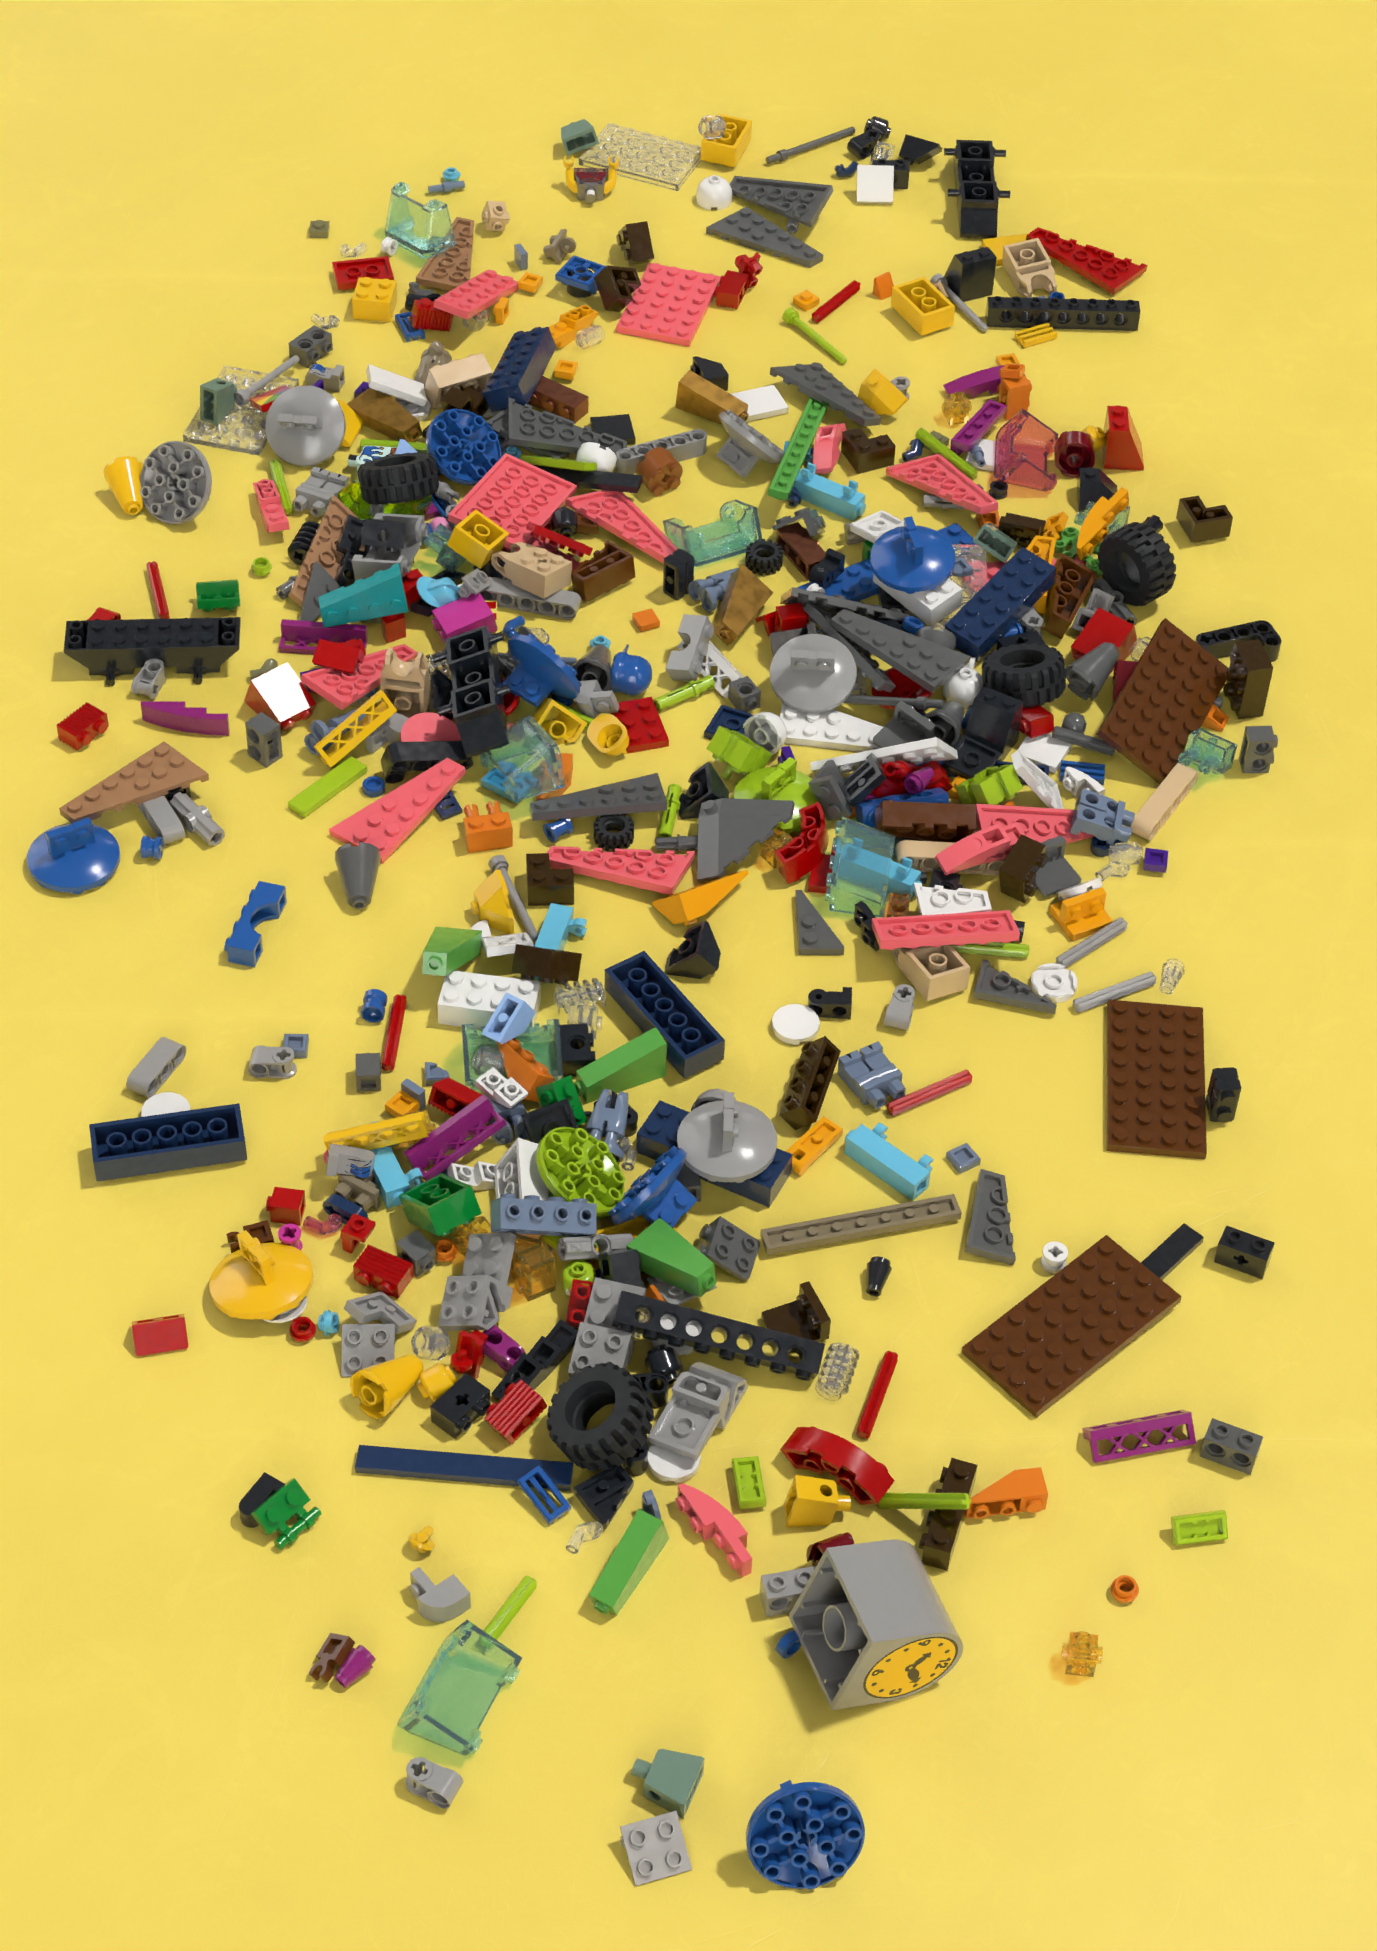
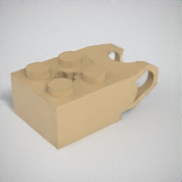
M1039 238L1003 246L1002 264L1020 295L1030 298L1032 297V290L1038 288L1044 289L1050 294L1057 292V284L1054 278L1055 270Z
M516 542L510 545V553L500 551L492 554V566L503 577L512 580V585L543 599L571 584L572 562L560 555L548 552L544 548ZM516 547L520 549L518 552L515 551ZM497 557H500L505 562L504 567L498 564Z
M387 648L385 664L381 671L380 690L386 694L397 709L396 713L407 718L429 711V665L423 652L417 651L415 661L405 662L397 657L393 648Z
M942 945L941 947L921 946L916 949L904 947L892 950L898 968L926 1001L967 989L971 967L951 945Z

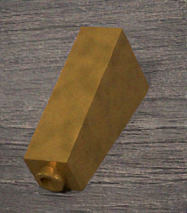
M689 370L678 382L676 408L721 425L719 414L722 411L727 412L728 409L746 421L748 419L747 403L693 371Z
M369 388L347 403L364 421V426L394 440L400 441V439H404L406 442H413L422 436L419 421L389 394Z
M744 564L730 576L714 624V633L727 646L739 636L773 594Z

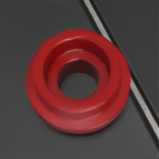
M298 1317L290 1326V1335L299 1342L309 1341L315 1336L316 1326L308 1317Z

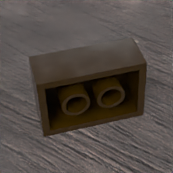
M1259 639L1234 642L1233 651L1230 652V666L1226 671L1227 681L1223 686V692L1225 697H1228L1231 710L1235 711L1238 719L1260 717L1264 713L1273 666Z

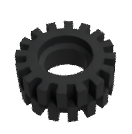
M762 539V542L755 540V543L751 542L750 546L746 547L745 565L750 571L753 570L754 574L759 572L761 576H763V573H766V576H768L770 572L775 574L776 570L780 571L783 562V550L781 545L778 546L777 542L772 543L773 540L765 542L766 539Z
M626 813L597 816L596 821H594L593 837L595 844H598L599 848L605 847V851L612 849V852H615V848L624 849V846L629 848L634 839V821H632L630 816L626 817ZM609 830H618V831H620V832L611 833V832H608V831H609Z

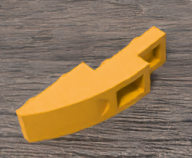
M581 305L560 315L559 322L549 326L556 347L563 348L579 337L595 320L598 312L591 309L590 306Z
M1123 487L1109 500L1102 496L1086 516L1077 542V556L1080 561L1085 556H1089L1094 548L1108 535V525L1114 521L1118 513L1128 507L1129 494Z

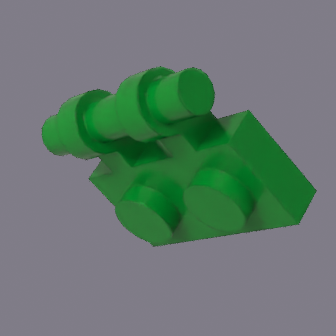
M293 1478L257 1507L251 1515L266 1535L272 1534L275 1530L279 1533L280 1537L274 1543L278 1549L282 1550L287 1544H293L303 1530L310 1529L316 1524L315 1520L322 1513L317 1507H313L309 1512L304 1509L303 1506L311 1499L296 1479ZM295 1515L298 1521L292 1527H288L285 1522Z

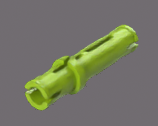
M711 675L696 681H689L687 685L654 698L657 711H662L685 699L698 697L700 693L714 688L715 681Z
M670 784L668 786L666 796L667 810H663L658 838L672 837L676 813L680 809L681 804L679 799L682 788L677 784Z

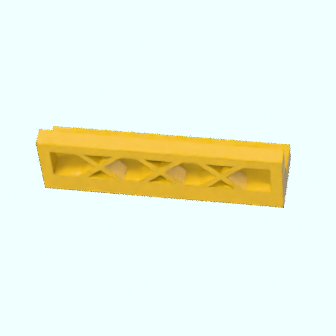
M382 690L374 694L314 746L320 754L318 757L323 764L329 767L334 766L397 712V709ZM381 698L383 702L374 709L375 702ZM361 714H368L358 722V717ZM345 728H351L341 737V731ZM328 742H334V744H332V745L324 752V750H323L322 748H323Z
M424 1111L330 1132L323 1136L327 1150H329L330 1143L372 1150L429 1137Z

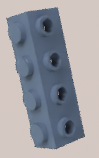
M501 1194L500 1198L491 1201V1232L564 1237L593 1236L597 1234L596 1204L587 1203V1199L582 1198L572 1199V1202H564L563 1197H549L548 1200H540V1196L528 1195L524 1196V1199H517L515 1194Z

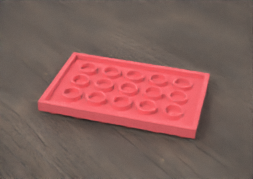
M649 263L640 280L641 286L634 291L632 295L633 300L626 306L616 326V332L690 347L714 298V290L716 286H719L721 276L664 266L658 263Z
M505 453L449 513L448 521L458 525L474 510H478L509 533L504 547L511 550L510 545L516 542L530 544L535 537L531 536V531L526 529L528 522L530 521L545 527L550 522L553 513L565 505L566 498L573 496L577 485ZM518 547L515 548L516 552L520 550Z

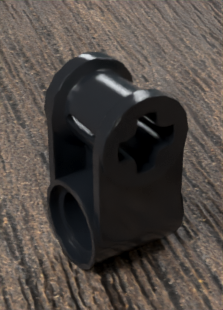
M872 129L853 137L847 144V150L860 160L878 153L880 150L878 145L881 137L880 132Z
M348 550L344 553L339 563L334 579L341 587H348L355 583L352 566L354 556Z

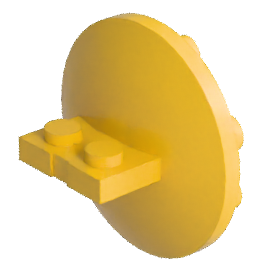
M246 1230L237 1234L240 1249L224 1258L216 1266L210 1277L209 1289L214 1304L232 1318L272 1320L277 1315L298 1307L300 1301L308 1294L313 1283V1270L308 1257L299 1249L287 1244L260 1243L256 1237L252 1238Z

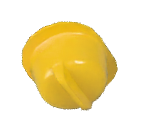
M602 714L593 719L587 730V737L600 752L606 753L609 756H617L621 753L626 755V748L629 745L626 727L612 714Z

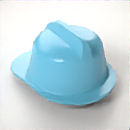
M423 576L417 581L419 595L431 606L438 608L459 599V587L448 577L435 580Z

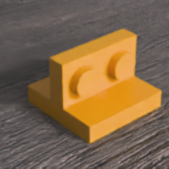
M1102 887L1050 905L1049 912L1072 941L1093 935L1113 922L1104 910L1107 893Z

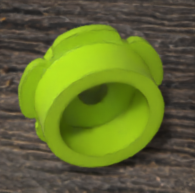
M258 557L253 560L251 569L254 574L265 576L272 569V565L267 558Z

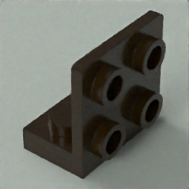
M1006 513L1005 517L1001 516L998 530L1015 540L1017 545L1028 547L1035 535L1042 536L1046 521Z
M809 1281L800 1284L799 1295L796 1297V1301L761 1313V1317L768 1329L816 1342L829 1339L831 1319Z

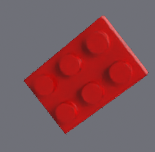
M388 256L332 262L338 290L356 288L359 277L394 280Z
M529 521L526 529L531 531L530 535L545 542L546 538L550 539V544L563 550L567 546L569 547V552L582 558L584 554L591 555L593 548L533 522Z
M652 697L618 702L620 706L618 712L611 714L627 729L629 736V745L626 748L627 753L669 746L668 736Z

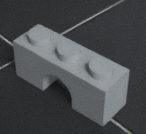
M684 614L678 634L683 642L689 645L681 651L671 650L665 669L672 680L696 681L698 674L702 670L704 656L708 652L710 638L714 634V626L707 616Z

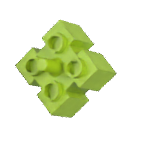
M722 726L718 727L707 747V750L713 753L712 757L721 763H727L721 775L726 780H729L733 771L747 775L758 769L765 768L773 754L740 732L729 730Z
M1013 764L1002 765L999 768L998 766L987 767L975 774V777L957 785L955 789L962 804L1001 805L1000 802L1003 799L1007 801L1016 797V792L1023 789V786Z

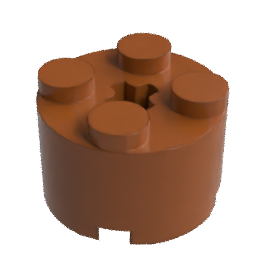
M657 447L648 451L644 455L646 458L643 462L639 461L636 466V475L643 476V484L654 496H659L663 491L670 488L676 489L681 483L682 466L663 447Z

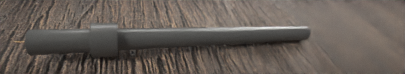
M852 126L788 150H779L776 154L766 157V162L770 164L776 161L787 160L788 157L854 134L855 128Z
M850 695L843 702L847 704L896 706L902 700L907 705L916 707L918 710L944 708V700L928 699V697L921 696L917 698Z

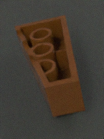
M1063 553L1060 554L1054 564V567H1056L1055 583L1048 591L1043 630L1059 639H1062L1098 574Z
M886 800L882 801L875 809V835L916 841L956 843L976 830V804L896 802Z

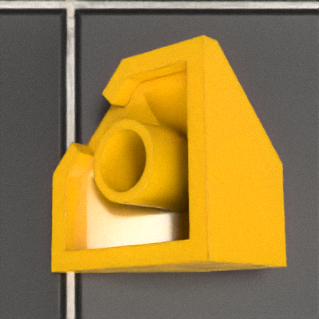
M876 369L861 383L858 398L863 400L877 415L896 414L908 401V398Z
M546 697L533 716L528 737L545 748L576 742L587 722L554 700Z
M499 869L495 870L474 891V901L471 902V909L473 915L478 916L479 921L487 920L489 927L510 935L514 934V917L507 897V885Z

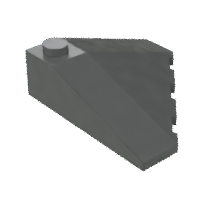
M721 798L703 802L698 817L697 881L701 883L720 879L726 874L724 869L731 862L734 861L738 864L750 854L748 849L755 842L762 844L774 834L772 829L779 822L786 824L792 819L795 803L790 800Z

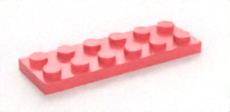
M486 270L435 299L434 307L468 320L497 303L501 297H507L519 289L518 282L510 276H501L494 270Z
M1010 910L872 918V929L880 949L886 950L904 947L916 949L921 946H963L971 943L981 945L989 942L1010 943L1011 941H1019L1020 937L1019 929Z

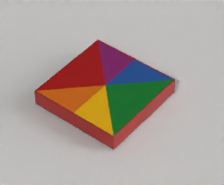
M283 385L250 398L251 406L262 412H267L276 398L291 388Z

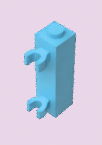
M810 462L807 464V469L802 468L794 484L802 500L851 521H855L859 515H863L866 509L865 495L856 491L858 487L857 482L850 480L849 486H843L815 474L816 465Z
M856 838L853 839L852 845L846 844L837 857L836 874L908 902L911 901L915 895L914 882L922 883L920 881L921 871L911 868L913 860L903 857V862L900 864L863 850V841Z
M551 903L535 946L564 950L570 932L578 937L585 936L587 920L584 918L573 919V907Z
M390 1146L370 1150L375 1154L372 1172L375 1177L374 1183L378 1185L386 1208L402 1205L398 1195L423 1183L421 1180L423 1175L420 1169L414 1168L407 1174H404Z
M878 1123L872 1131L863 1124L857 1129L851 1130L845 1137L844 1154L911 1201H914L929 1187L930 1172L932 1170L930 1164L934 1159L925 1154L917 1163L885 1140L887 1136L884 1132L888 1130V1127L882 1123Z

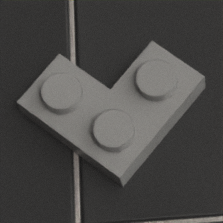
M383 1291L347 1300L344 1310L361 1324L377 1319L384 1324H395V1334L414 1329L417 1322Z

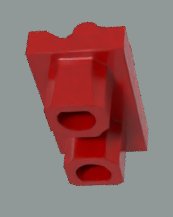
M758 252L751 258L744 254L737 256L735 259V266L738 268V272L749 274L748 288L757 285L758 279L756 275H759L763 269L759 263L761 256Z
M573 1279L565 1322L568 1325L579 1327L580 1322L584 1323L594 1282Z
M477 1329L471 1333L462 1330L458 1334L456 1352L451 1356L450 1360L453 1370L459 1374L467 1373L475 1380L479 1377L480 1366L484 1361L483 1349L488 1338L486 1334Z

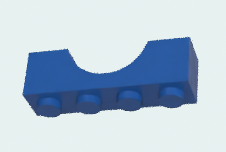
M259 881L256 888L251 890L247 905L243 906L239 921L235 922L233 933L225 942L224 950L227 952L228 962L250 967L256 966L263 952L261 934L257 933L254 929L264 921L279 919L287 903L285 886Z

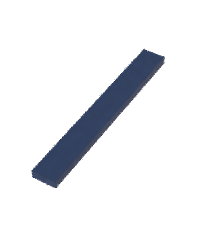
M359 1445L355 1472L519 1486L517 1480L540 1465L558 1490L571 1491L573 1463ZM536 1474L534 1478L541 1487L549 1489L539 1475ZM528 1480L526 1482L529 1487H533V1485Z

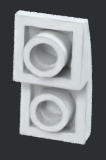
M1072 767L1065 768L1063 785L1074 797H1078L1083 788L1104 796L1105 788L1096 780Z
M494 1067L475 1081V1086L495 1102L510 1109L528 1096V1092L512 1077L507 1080Z
M478 1161L474 1167L451 1163L447 1168L449 1177L472 1186L473 1190L495 1189L494 1166L496 1164Z

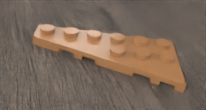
M460 217L455 218L416 276V282L419 285L451 291L470 280L474 220Z
M335 495L330 499L288 594L300 607L304 594L307 591L306 585L311 576V566L316 561L335 579L339 563L344 555L337 551L336 548L346 517L349 514L357 517ZM361 544L359 550L364 552L365 545Z
M162 742L60 807V815L70 823L88 817L90 820L100 818L104 812L110 810L117 812L123 810L125 805L131 803L138 805L167 795L169 790L178 787L182 789L188 788L190 783L198 780L201 782L208 781L209 774L169 744Z

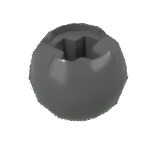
M1071 712L1065 716L1061 727L1084 734L1087 723L1083 715Z

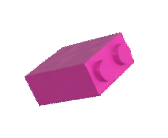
M472 593L466 598H459L432 610L434 619L431 622L435 631H439L443 643H446L445 639L485 625L490 633L498 630L494 614L480 593L476 595Z

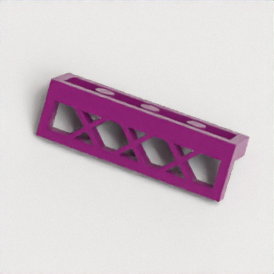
M989 399L951 439L950 450L958 456L964 451L969 452L1006 413L1007 405Z
M286 619L281 621L282 637L279 652L314 655L317 646L309 647L307 645L310 643L318 644L319 639L335 643L346 642L351 639H362L366 651L368 643L367 625L341 624L324 628L323 622ZM286 641L297 643L293 646L285 645Z
M483 1094L429 1133V1137L422 1138L404 1151V1154L412 1168H419L423 1175L422 1178L427 1181L444 1171L451 1163H455L507 1125V1123L494 1110L489 1099ZM490 1120H496V1122H494L490 1126H485V1124L488 1123ZM470 1135H475L471 1140L465 1141ZM455 1149V1151L452 1154L445 1156V1153H447L449 1150ZM430 1164H435V1166L427 1172L423 1170Z
M1183 1409L1082 1428L1084 1439L1090 1442L1092 1460L1095 1463L1196 1444L1192 1414ZM1186 1424L1188 1439L1177 1440L1171 1435L1178 1425ZM1157 1429L1164 1436L1159 1444L1152 1445L1146 1438L1152 1430ZM1133 1434L1139 1441L1133 1449L1127 1450L1121 1443L1126 1435ZM1113 1437H1119L1117 1441L1112 1439ZM1108 1439L1114 1444L1108 1454L1099 1455L1097 1440ZM1118 1447H1119L1121 1450H1123V1451L1115 1452V1451L1118 1449Z

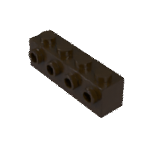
M826 1036L815 1041H809L802 1047V1053L795 1066L796 1070L789 1083L787 1095L782 1102L783 1106L779 1116L794 1130L817 1121L841 1051Z
M951 1458L949 1467H943L940 1483H943L942 1489L937 1488L935 1493H967L971 1497L978 1465ZM935 1509V1511H929L926 1526L930 1528L928 1534L922 1533L919 1549H923V1564L948 1571L966 1510Z

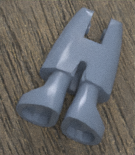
M738 568L707 576L706 579H697L690 582L688 590L691 598L695 601L701 599L702 606L708 613L714 611L717 608V599L722 602L730 576Z
M357 709L328 719L326 724L321 720L313 721L310 725L312 733L304 738L309 752L314 755H320L314 746ZM361 714L358 717V722L361 721L366 716V714ZM345 728L341 731V737L351 728ZM328 742V743L322 748V749L324 750V752H325L332 744H334V742Z
M603 1089L592 1111L586 1130L598 1141H601V1137H605L604 1142L608 1145L610 1153L617 1162H622L624 1152L618 1146L617 1139H623L625 1135L628 1115V1093L620 1091L615 1109L610 1108L612 1090Z
M488 1097L494 1110L507 1123V1125L491 1136L492 1140L504 1145L512 1143L513 1131L507 1122V1117L510 1123L513 1124L516 1138L527 1139L528 1136L520 1116L527 1113L522 1102L520 1101L510 1109ZM494 1119L489 1121L490 1125L496 1122Z

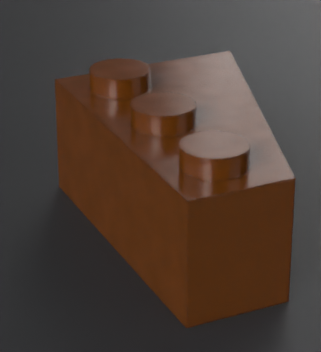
M605 542V547L601 551L596 550L593 553V558L585 560L571 572L573 592L577 593L582 600L587 602L621 584H625L636 577L633 556L612 542Z

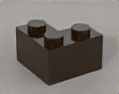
M647 221L626 224L616 236L617 244L621 246V251L624 250L625 260H628L629 265L647 263L654 259Z
M607 265L594 277L606 311H622L633 300L631 294L641 286L636 268Z
M451 387L440 399L443 412L450 409H463L483 416L489 409L484 394L469 387H466L463 391Z
M860 427L842 432L841 452L857 474L894 465L896 446L887 434L869 439Z
M1199 496L1179 499L1176 518L1191 543L1230 536L1233 516L1226 505L1206 508Z
M1025 835L1020 836L999 868L1001 893L1023 903H1026L1029 896H1034L1037 890L1036 873L1039 868L1045 866L1048 860L1046 845Z
M549 853L526 854L528 906L550 905L551 903L574 905L573 869H550Z
M516 944L512 972L521 974V979L535 980L536 976L539 977V982L553 984L554 979L555 984L568 985V981L578 982L582 954Z

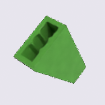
M435 927L423 951L422 974L447 976L480 955L482 930Z
M653 1028L576 1071V1082H574L578 1095H582L586 1104L598 1100L603 1089H610L615 1093H619L620 1091L666 1076L667 1043L658 1029Z
M660 1218L626 1245L627 1249H637L641 1259L640 1271L695 1296L702 1297L716 1284L714 1263Z
M638 1509L589 1594L594 1604L593 1607L606 1615L608 1612L616 1616L618 1615L669 1540L662 1520Z

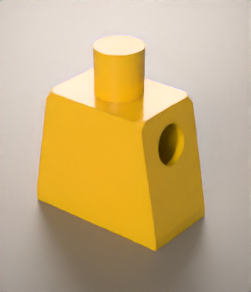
M795 1475L784 1502L786 1527L829 1525L836 1511H850L851 1497L850 1495H838L837 1485L834 1480Z

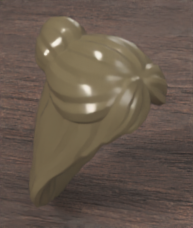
M439 341L432 342L421 355V362L414 381L423 383L424 388L429 369L435 365L441 366L452 361L451 355Z

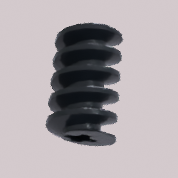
M308 521L302 524L289 545L288 556L295 564L302 565L319 527V523Z

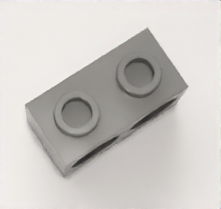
M815 1566L761 1575L760 1597L766 1617L791 1612L815 1570Z

